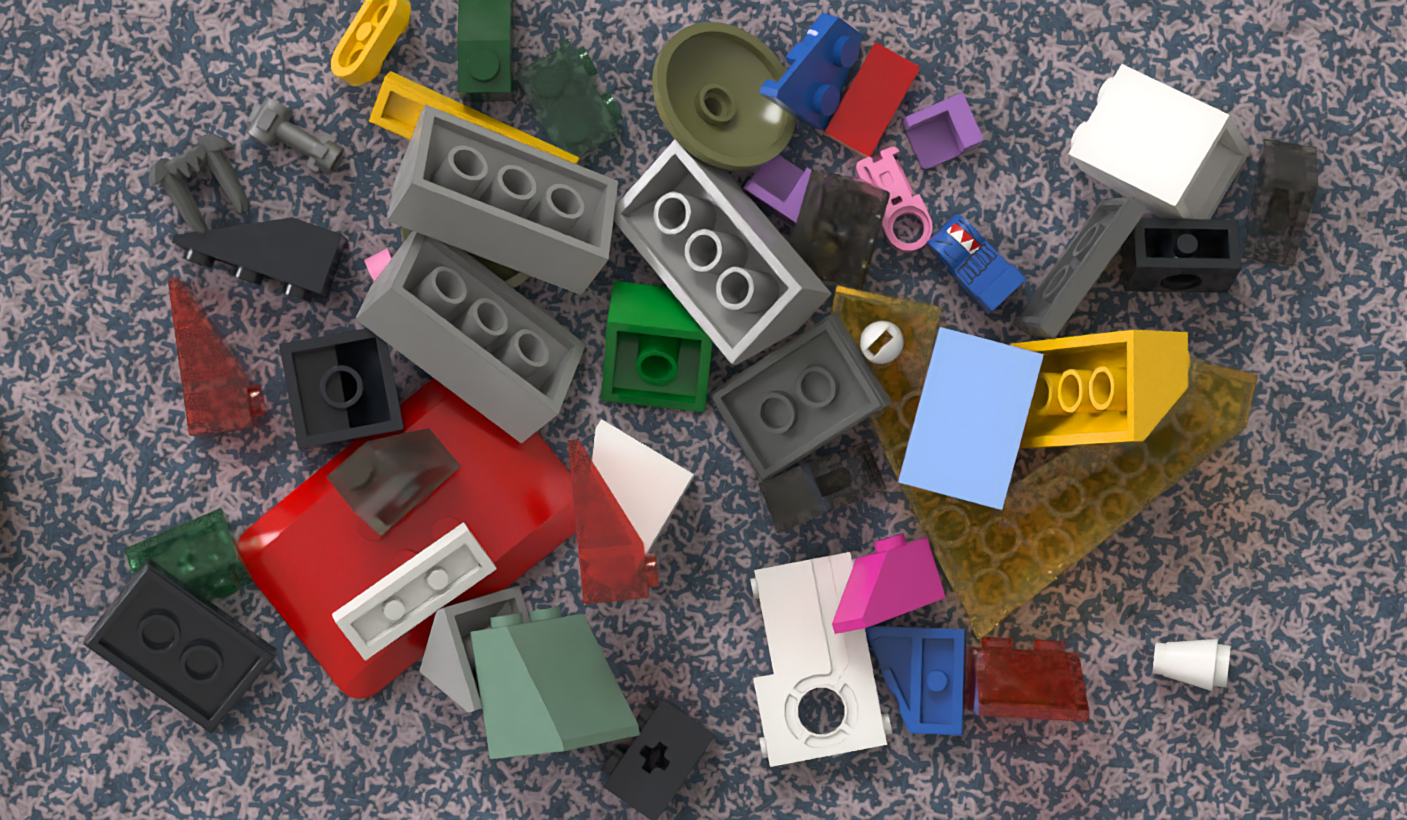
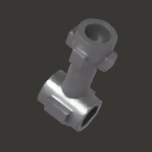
M267 96L262 105L258 103L255 105L246 120L250 125L245 133L270 148H273L276 141L280 140L309 157L306 167L318 174L321 170L330 175L335 170L345 151V148L337 144V138L325 132L319 140L288 122L294 112Z

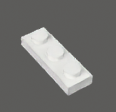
M463 522L332 615L335 623L366 661L497 568Z

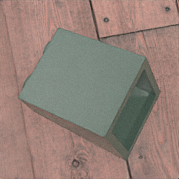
M560 607L529 611L531 622L524 623L522 613L490 618L492 625L490 629L471 632L490 759L563 752L640 735L638 723L584 614L562 617Z

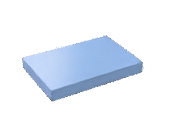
M939 327L898 482L1002 510L1044 354Z

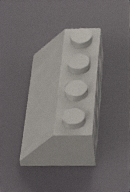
M425 105L394 181L387 221L582 295L609 260L618 181Z
M675 139L615 206L613 221L733 365H738L798 331L832 294L727 170L711 166L686 151Z
M415 231L410 233L373 282L355 318L520 443H523L559 414L586 346L579 338L467 252Z

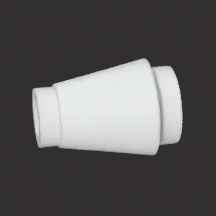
M1218 639L1167 643L1156 642L1153 674H1160L1164 677L1213 691V686L1226 687L1231 646L1217 644Z

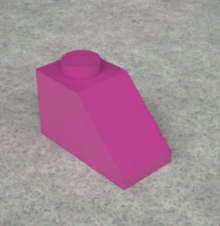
M904 533L889 536L873 542L876 552L856 558L832 621L835 634L867 628L946 598L927 537L906 542Z

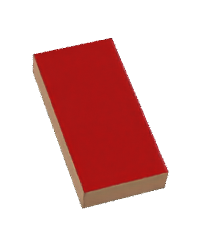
M875 42L824 131V135L865 158L871 157L921 67Z

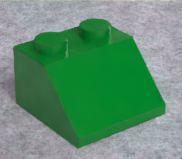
M619 281L613 282L607 319L601 401L705 412L713 341L668 287Z

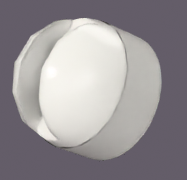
M877 321L870 324L864 329L860 337V348L863 355L869 361L876 364H886L896 359L904 345L900 329L888 321ZM887 330L893 338L874 355L868 348Z

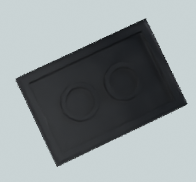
M150 558L145 561L83 640V645L211 734L273 660L277 648Z

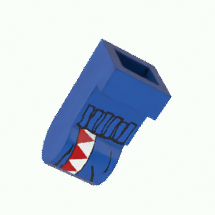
M955 214L926 242L928 249L945 266L948 274L987 315L1027 279L1013 264L1010 265L968 221L958 214Z

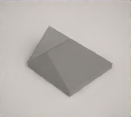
M520 585L436 611L419 672L468 713L482 709L471 632L492 628L490 619L492 617L522 613L523 622H531Z

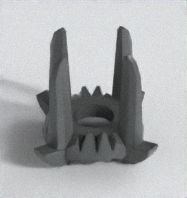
M213 134L197 138L199 145L186 150L184 154L177 155L172 160H164L163 158L157 160L150 168L148 178L151 188L157 184L158 188L163 187L187 225L201 235L205 233V230L209 229L184 178L191 176L197 178V172L206 173L205 166H209L237 212L245 214L248 210L247 196L225 152L234 148V145L229 140Z

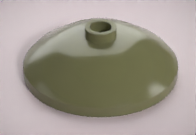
M720 22L697 23L676 33L659 52L652 77L653 95L657 110L663 123L675 140L699 160L711 166L731 171L755 169L770 162L781 153L789 143L795 130L797 118L759 94L761 86L767 79L778 82L786 70L776 55L763 42L747 31Z

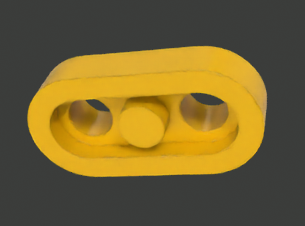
M365 0L332 55V72L354 87L372 81L381 71L383 61L397 38L405 32L409 25L410 1Z

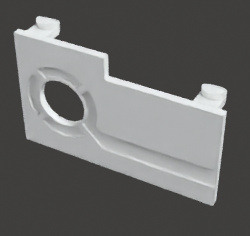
M850 552L754 570L755 578L750 579L754 599H760L774 672L771 675L753 678L764 737L759 738L763 758L769 759L770 767L887 745L885 735L892 734L888 713L881 714L865 628L835 634L832 627V621L856 560L851 559ZM815 688H828L835 691L841 697L844 704V718L841 725L835 731L828 734H815L808 731L801 724L798 717V705L801 698L808 691Z

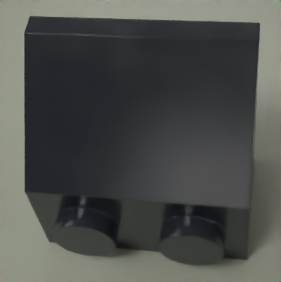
M364 328L279 344L297 445L300 451L404 430L388 343L371 330Z

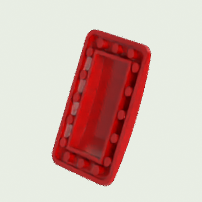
M435 378L399 405L404 430L355 440L245 530L240 536L236 547L237 559L245 572L339 689L347 696L356 699L369 698L375 695L424 656L436 612L366 661L335 623L332 615L334 612L463 522L489 555L497 569L442 608L505 590L585 524L588 495L538 432H535L523 443H520Z

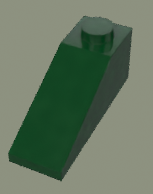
M459 0L457 61L458 94L462 102L514 101L513 0Z

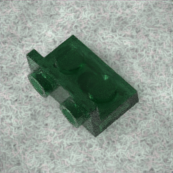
M566 39L559 43V49L515 72V76L553 145L581 158L619 137V129L615 123L622 120L623 117L609 91L599 95L590 79L598 74L584 46L574 50L569 39Z
M222 508L124 548L133 576L145 561L150 558L207 600L231 596L240 587L253 581L247 565L241 558L228 516Z

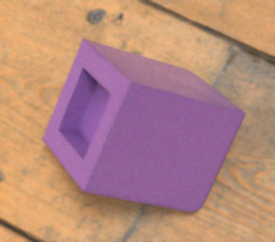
M963 92L905 117L902 123L919 165L923 170H928L980 147L984 141Z
M778 154L770 162L760 166L753 178L747 181L743 190L754 202L795 228L822 188L825 179L808 167L804 172Z

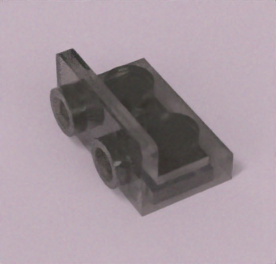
M811 170L790 245L820 280L835 282L850 290L861 291L890 198L889 191L858 177Z

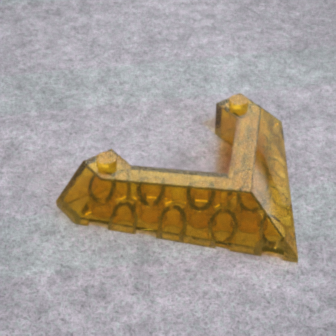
M837 285L831 314L837 312L860 351L861 334L867 326L874 322H891L900 329L903 335V349L900 355L893 361L886 364H876L865 357L892 403L868 417L867 420L871 423L884 449V454L897 480H899L938 330L941 327L945 305L892 293ZM886 330L868 349L876 355L893 336ZM1190 356L1188 388L1144 441L1067 446L1016 480L1011 475L1002 510L899 483L923 531L926 532L954 593L956 592L978 640L1057 579L1070 566L1076 564L1125 525L1168 488L1179 482L1227 441H1230L1247 427L1258 374Z

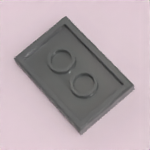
M1134 197L1102 199L1017 316L1014 325L1029 336L1055 339L1148 208Z
M837 312L827 316L708 394L763 483L892 403Z

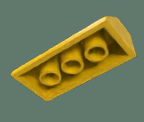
M1125 330L1010 344V346L1044 354L1019 449L1142 442L1188 388V371L1190 368L1188 332Z

